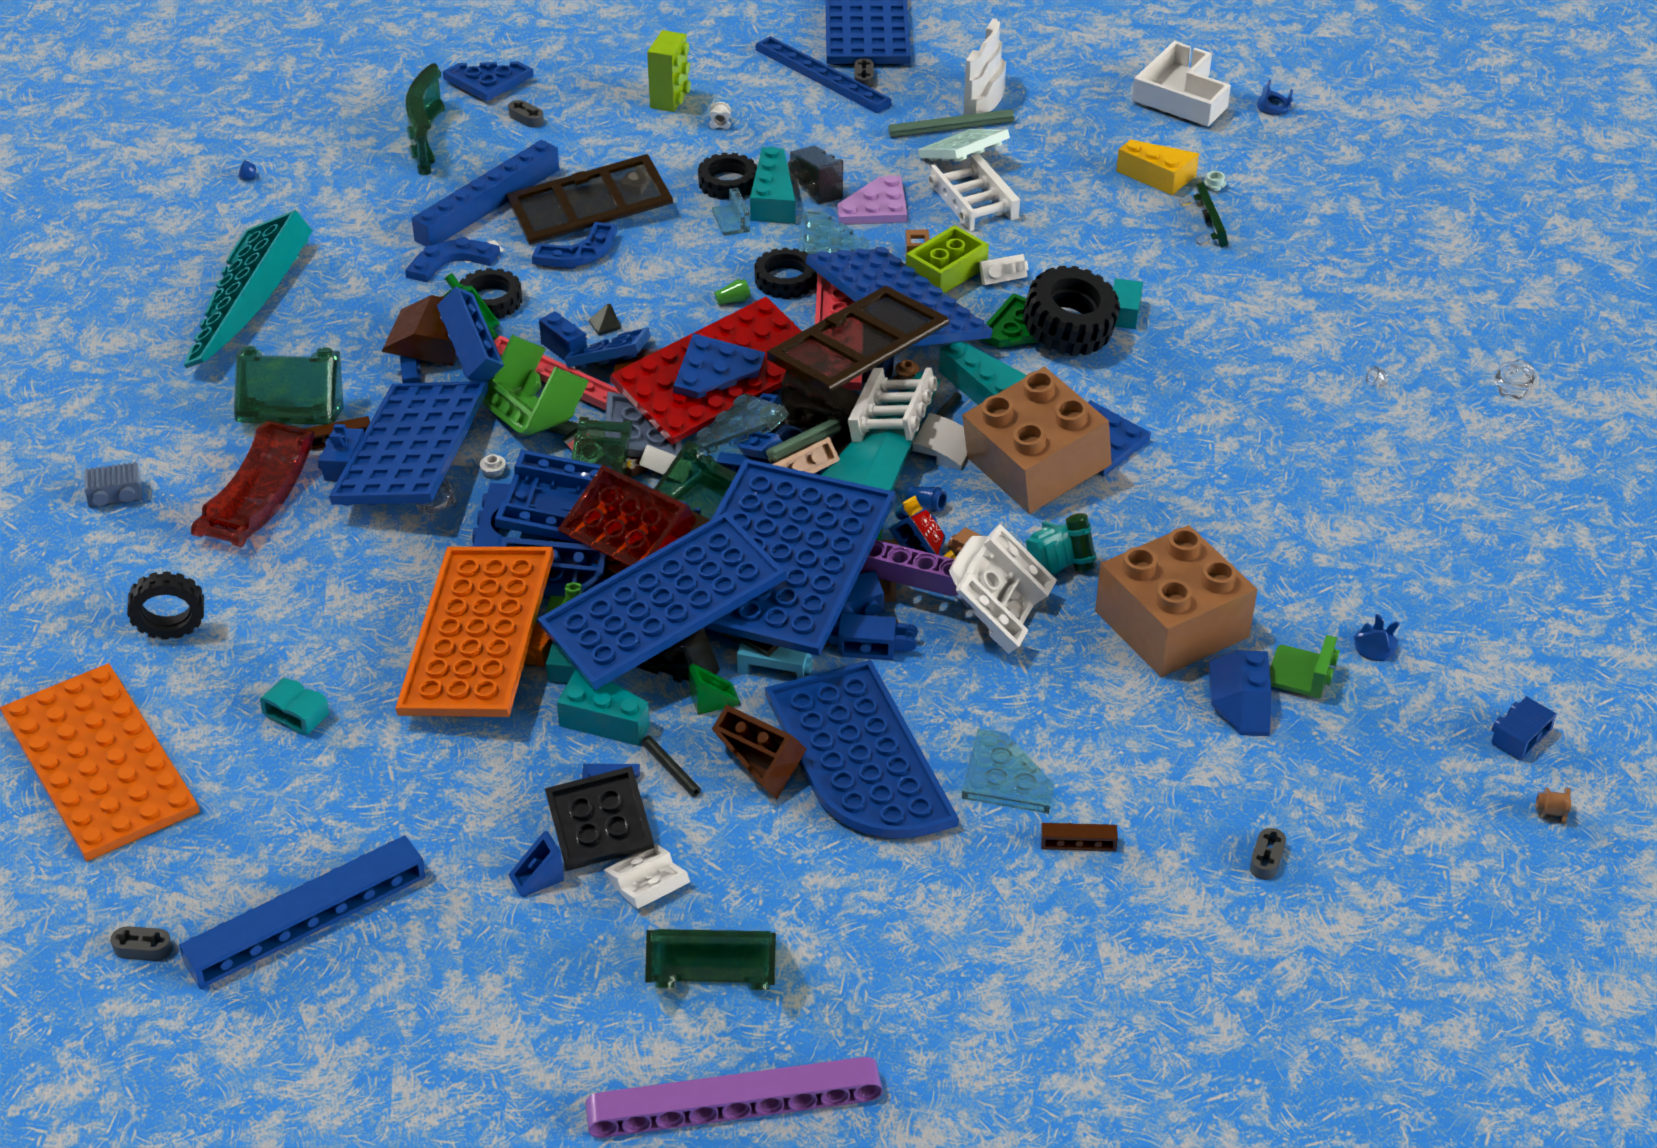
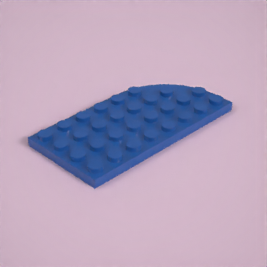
M872 660L765 687V696L782 730L793 735L807 749L799 764L818 801L834 818L860 832L885 838H915L958 826L959 818Z

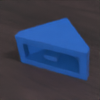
M544 831L508 874L520 896H528L564 881L561 851L547 831Z

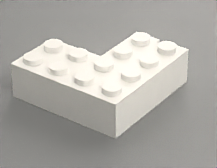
M1174 41L1134 78L1132 101L1138 102L1143 106L1153 107L1161 112L1176 115L1181 119L1196 122L1202 126H1209L1228 108L1231 85L1208 77L1212 53L1194 48L1190 68L1191 46Z

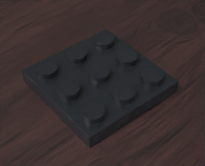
M632 766L545 788L566 871L655 848Z

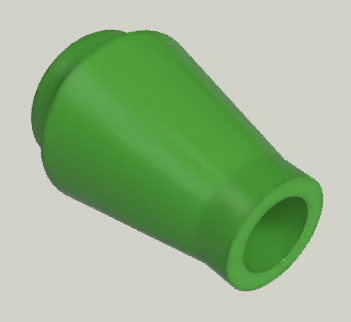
M737 279L714 292L718 305L744 302L747 298L751 297L750 289L745 279Z

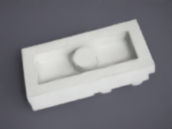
M1024 254L978 262L982 285L1028 277V262L1025 261Z

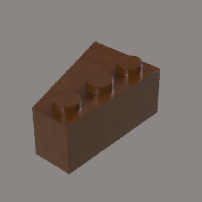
M727 704L712 727L714 733L734 753L762 787L776 799H778L807 750L793 735Z

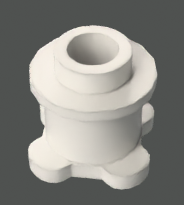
M725 102L712 104L709 111V117L711 118L709 127L711 129L730 128L731 108Z

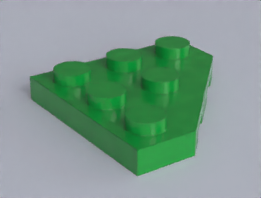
M1013 293L986 323L993 329L991 338L978 340L998 348L1035 343L1034 335L1029 334L1023 321V309L1027 298Z

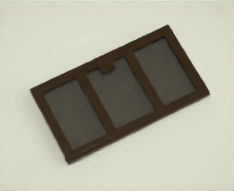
M648 154L592 170L577 172L571 176L506 194L508 203L529 245L590 228L594 222L607 223L673 204V198Z
M884 286L768 350L767 360L826 393H830L949 324V319L947 316L888 286Z

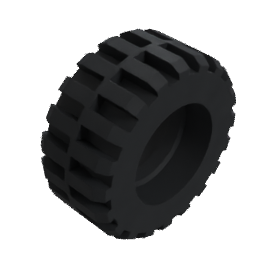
M1066 265L1059 266L1057 269L1052 267L1040 273L1032 281L1023 309V321L1029 334L1034 335V340L1039 344H1044L1046 349L1050 351L1051 349L1056 350L1058 354L1062 355L1064 353H1069L1070 356H1078L1081 353L1082 355H1088L1092 351L1100 350L1109 342L1120 311L1119 298L1115 290L1112 291L1113 287L1111 284L1104 282L1102 276L1092 274L1091 270H1081L1077 266L1066 268ZM1061 307L1070 308V309L1076 310V311L1080 312L1081 314H1076V313H1072V312L1066 311V310L1062 309Z

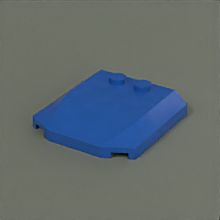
M521 449L506 498L501 502L497 512L495 527L588 545L607 530L612 511L576 534H572L602 503L614 508L618 496V484L613 479L612 468Z

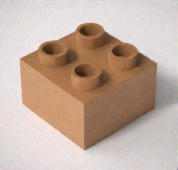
M1045 366L1029 373L1024 379L1000 393L988 397L983 403L962 414L967 458L1028 514H1031L1112 465L1109 420Z
M1187 525L1100 563L1095 612L1160 677H1164L1249 638L1258 589L1202 538L1197 531L1190 525Z

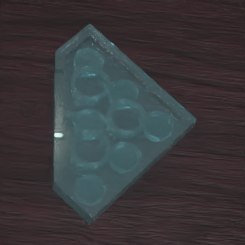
M802 211L798 247L800 252L805 251L809 254H817L820 251L828 253L837 252V250L856 251L858 248L869 250L868 239L863 236L857 237L853 234V230L842 222L837 224L832 221L831 215L828 213Z
M744 393L733 401V405L729 410L719 413L715 417L714 422L701 429L691 443L696 450L710 454L716 452L719 445L729 443L732 446L748 440L749 434L758 431L762 434L768 433L790 414L784 406Z
M978 728L962 789V799L1049 814L1054 793V783L1007 733Z

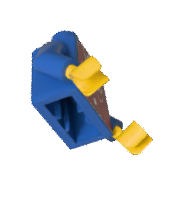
M915 495L902 502V505L896 508L895 515L901 521L888 529L900 546L952 559L956 558L951 550L943 554L945 534L937 524L935 516L931 515L927 508L920 506Z

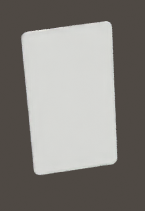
M646 445L639 465L678 481H683L689 461L653 446Z

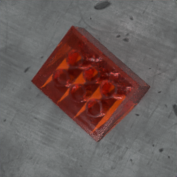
M602 465L557 530L627 566H631L688 534L697 519L688 505Z

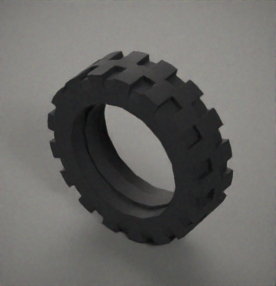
M738 153L714 154L711 158L707 157L703 163L699 164V188H702V192L704 194L707 193L709 197H718L720 200H724V198H729V200H735L737 197L739 199L743 198L746 194H751L757 165L754 164L751 158L748 159L745 155L740 156ZM723 172H734L743 175L735 180H720L713 177Z
M776 248L772 249L769 253L764 252L762 257L759 256L754 264L757 288L763 290L764 294H770L774 298L783 297V299H790L793 296L798 298L801 297V294H808L809 290H813L815 283H817V272L806 264V258L809 253L805 251L800 252L799 249L795 248L793 250L788 248L778 250ZM792 268L799 270L803 274L793 278H778L769 273L775 269Z
M486 268L484 271L480 269L476 270L473 274H467L465 279L462 278L460 280V284L464 286L472 285L477 292L485 289H500L507 292L499 298L482 299L496 318H504L505 315H511L515 309L518 310L520 308V303H522L521 282L510 271L504 272V269L493 270V268Z
M167 571L163 572V574L151 573L149 577L145 578L143 576L138 579L137 584L134 583L128 594L127 615L130 617L131 625L136 626L140 633H147L149 637L156 638L158 636L165 640L169 639V637L181 638L183 634H190L194 631L195 627L198 628L200 626L201 619L204 618V594H202L201 587L195 585L193 579H186L183 574L177 573L174 575ZM171 595L184 600L190 607L185 612L175 616H160L149 612L143 604L155 596Z

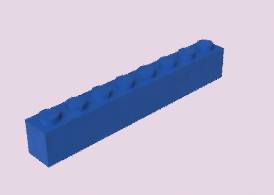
M541 139L411 218L414 241L425 247L444 242L507 203V193L532 187L559 171L558 147Z
M406 835L390 841L367 854L361 855L357 859L334 868L326 874L307 881L293 890L278 895L260 906L252 908L179 944L184 965L198 987L202 989L426 878L423 858Z

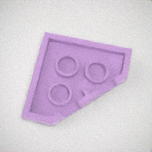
M888 175L886 177H878L838 203L839 225L907 222V209L901 176Z

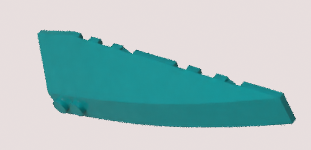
M296 210L245 230L226 260V263L230 264V266L224 267L221 272L224 277L216 284L218 290L212 294L205 311L207 320L201 321L199 327L202 331L196 334L194 338L196 344L191 346L184 362L186 368L205 362L227 344L260 310L277 288L292 263L299 258V252L308 243V238L313 230Z
M917 372L911 379H921L923 373ZM937 379V389L941 381L940 379ZM905 389L899 392H915L916 389ZM934 391L932 394L931 403L936 394V391ZM910 402L888 403L886 406L909 405ZM931 403L928 404V406H927V408H926L925 417H926V415H927V412H928V410H929V408H930ZM876 416L875 419H901L903 416ZM925 417L921 419L919 430L915 432L912 440H906L904 429H870L869 432H866L862 442H851L839 455L840 460L830 465L821 475L894 491Z

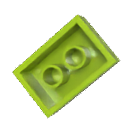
M662 30L647 51L650 108L675 112L679 104H682L686 93L690 92L691 82L688 80L690 62L687 61L689 53L687 34Z
M953 225L906 253V266L914 268L915 272L927 278L935 287L941 288L942 292L947 293L980 272L978 262L988 260L989 244Z

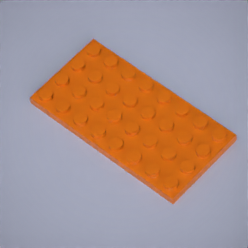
M447 547L395 707L398 716L510 717L555 555L553 547Z
M109 663L0 707L3 718L86 862L200 812L197 802Z

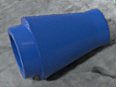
M910 486L908 488L907 499L915 495L920 506L927 508L929 511L934 513L945 508L947 493L942 491L940 487Z

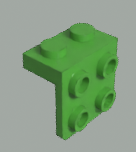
M1326 635L1320 654L1286 645H1279L1270 667L1271 686L1321 699L1325 684L1330 685L1334 669L1331 668V665L1336 666L1340 650L1335 649L1337 637Z

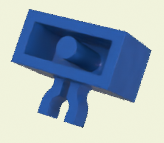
M345 424L334 425L332 433H330L329 438L326 440L322 455L318 457V468L322 471L324 481H338L364 434L363 429L346 428Z

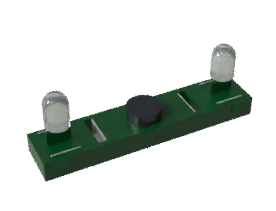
M1204 182L1196 184L1198 194L1193 195L1195 201L1199 200L1201 202L1200 204H1202L1204 209L1202 210L1205 224L1210 223L1214 233L1210 234L1212 240H1218L1217 242L1221 248L1228 246L1226 230ZM1191 195L1179 199L1181 206L1193 203ZM1208 233L1196 238L1198 245L1211 242Z

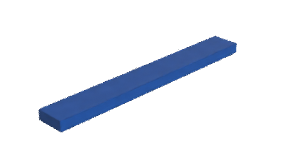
M771 36L756 43V51L875 113H879L891 106V98Z

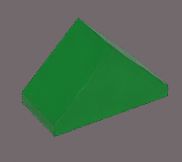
M693 663L689 666L690 696L698 715L724 709L726 704L734 707L740 703L733 683Z

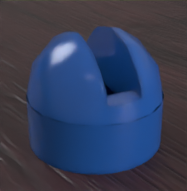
M244 160L238 177L249 180L256 175V167L253 163Z

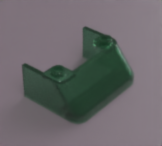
M646 930L645 983L655 981V988H674V982L680 981L751 983L752 990H770V985L776 984L778 931Z

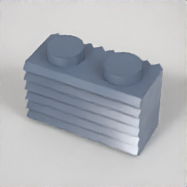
M136 462L133 464L112 465L106 468L104 466L101 468L96 467V469L91 468L90 470L86 468L84 470L85 494L89 507L143 499L142 479L138 463Z

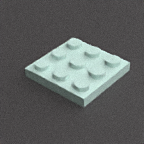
M968 129L918 149L920 158H929V161L941 158L942 161L954 159L957 162L967 159L968 154L972 153V155L984 152V148L988 146L990 148L1000 146L1002 141L1009 139L1010 136L1008 129Z

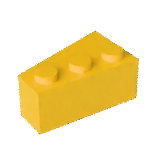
M1129 140L1118 149L1116 172L1173 195L1196 177L1199 153Z

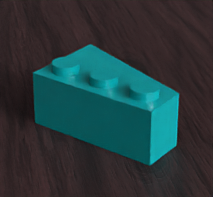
M575 669L557 701L560 727L640 746L650 727L649 705L647 701L613 682H609L594 690L577 669Z

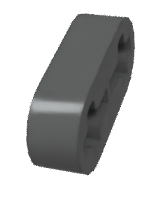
M858 59L855 61L854 79L871 88L873 86L874 63L870 59Z
M515 100L509 103L510 118L534 128L544 123L543 111L522 100Z
M1266 828L1258 836L1250 863V871L1256 878L1268 880L1277 874L1284 853L1286 837L1283 832L1276 828ZM1269 841L1275 842L1273 848L1267 847ZM1263 859L1269 860L1267 866H1262Z
M121 927L113 932L110 939L115 955L125 959L162 960L170 955L173 947L169 933L159 928Z

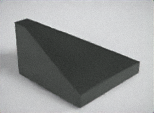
M611 304L605 305L589 319V323L598 335L621 329Z

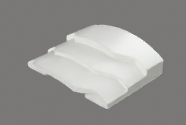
M992 18L987 26L986 39L982 43L980 50H972L966 60L963 115L990 112L1003 97L1006 61L1001 58L1002 41L999 40L1000 22L997 19Z
M1001 524L996 526L989 536L970 537L949 569V573L956 585V592L973 608V613L988 627L989 636L1008 654L1017 649L1026 636L1028 629L1023 624L1033 606L1048 597L1057 581Z

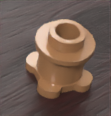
M912 360L899 362L895 366L897 375L893 377V380L911 379L920 371L919 365Z
M1547 787L1543 793L1538 792L1536 810H1540L1541 817L1546 815L1560 817V823L1565 824L1571 809V788H1565L1564 793L1550 791Z

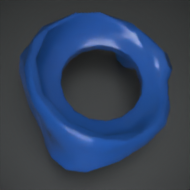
M1268 80L1257 101V108L1263 113L1272 115L1287 112L1291 108L1293 90H1290L1286 98L1277 92L1271 91V80ZM1268 99L1281 100L1283 105H1274Z
M1376 614L1373 628L1369 623H1366L1362 629L1355 633L1354 644L1356 650L1365 658L1375 661H1384L1390 658L1398 647V640L1394 637L1393 633L1400 623L1395 621L1385 630L1383 628V618Z

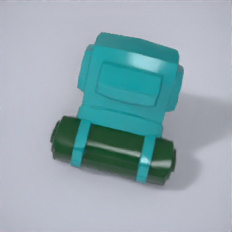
M1073 514L1066 518V524L1062 525L1044 521L1042 522V529L1033 533L1026 540L1027 551L1052 576L1074 565L1075 570L1080 572L1090 571L1097 566L1096 552L1094 551L1091 535V524L1086 514Z

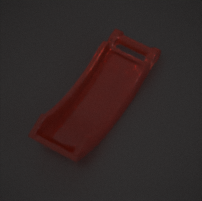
M270 420L258 427L249 452L239 470L221 492L203 505L202 516L193 522L191 534L197 537L204 535L231 542L233 546L243 547L246 539L263 527L276 514L289 496L304 467L314 440L315 431Z

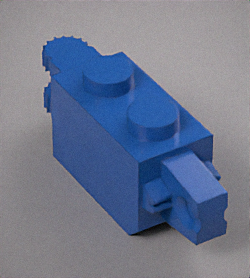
M841 614L840 621H836L826 643L838 645V653L843 657L893 660L894 651L908 652L916 649L917 642L915 637H917L918 630L913 624L896 623V617Z

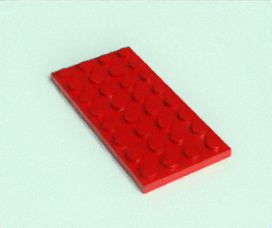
M766 296L694 332V334L765 352L764 362L758 377L750 380L748 377L737 381V385L720 391L718 389L711 390L706 393V396L698 399L673 393L674 383L692 338V333L612 373L610 381L673 445L755 402L763 393L770 394L800 378L767 360V351L801 333L802 330ZM811 339L786 352V354L813 369L827 364L828 356Z

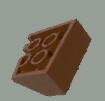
M430 295L401 309L382 352L453 366L457 358L456 351L448 337V331L440 318L441 315L437 307L445 297Z

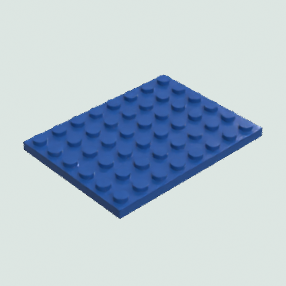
M744 459L712 519L727 512L785 571L787 579L704 628L820 656L896 500V493L890 490Z

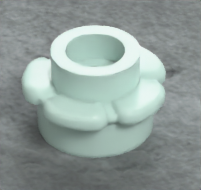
M1211 171L1207 174L1204 184L1212 191H1219L1226 186L1225 175L1219 171Z

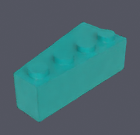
M762 147L750 196V221L796 224V201L784 149L776 147Z
M963 341L953 342L940 348L939 372L977 405L1027 376Z

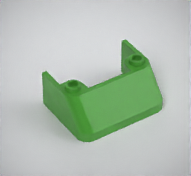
M512 334L501 356L504 366L489 380V390L483 400V404L515 431L526 436L567 422L573 417L575 408L589 381L554 367L540 397H536L535 394L541 388V379L535 370L546 349Z

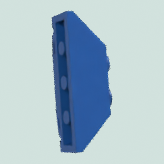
M502 537L501 547H553L555 555L543 598L565 596L566 584L573 582L581 584L583 593L601 578L605 572L608 553L607 546Z
M1234 650L1210 660L1208 666L1211 705L1225 720L1235 726V730L1240 735L1269 736L1272 690L1268 651Z

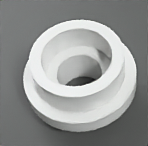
M495 454L488 455L480 461L481 471L490 478L501 476L506 467L505 459Z

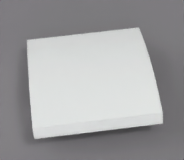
M929 413L913 442V451L936 456V465L961 470L967 459L964 426L940 415Z
M654 844L655 848L638 852L604 869L605 875L614 887L637 909L690 883L687 871L674 864L670 852L657 844Z

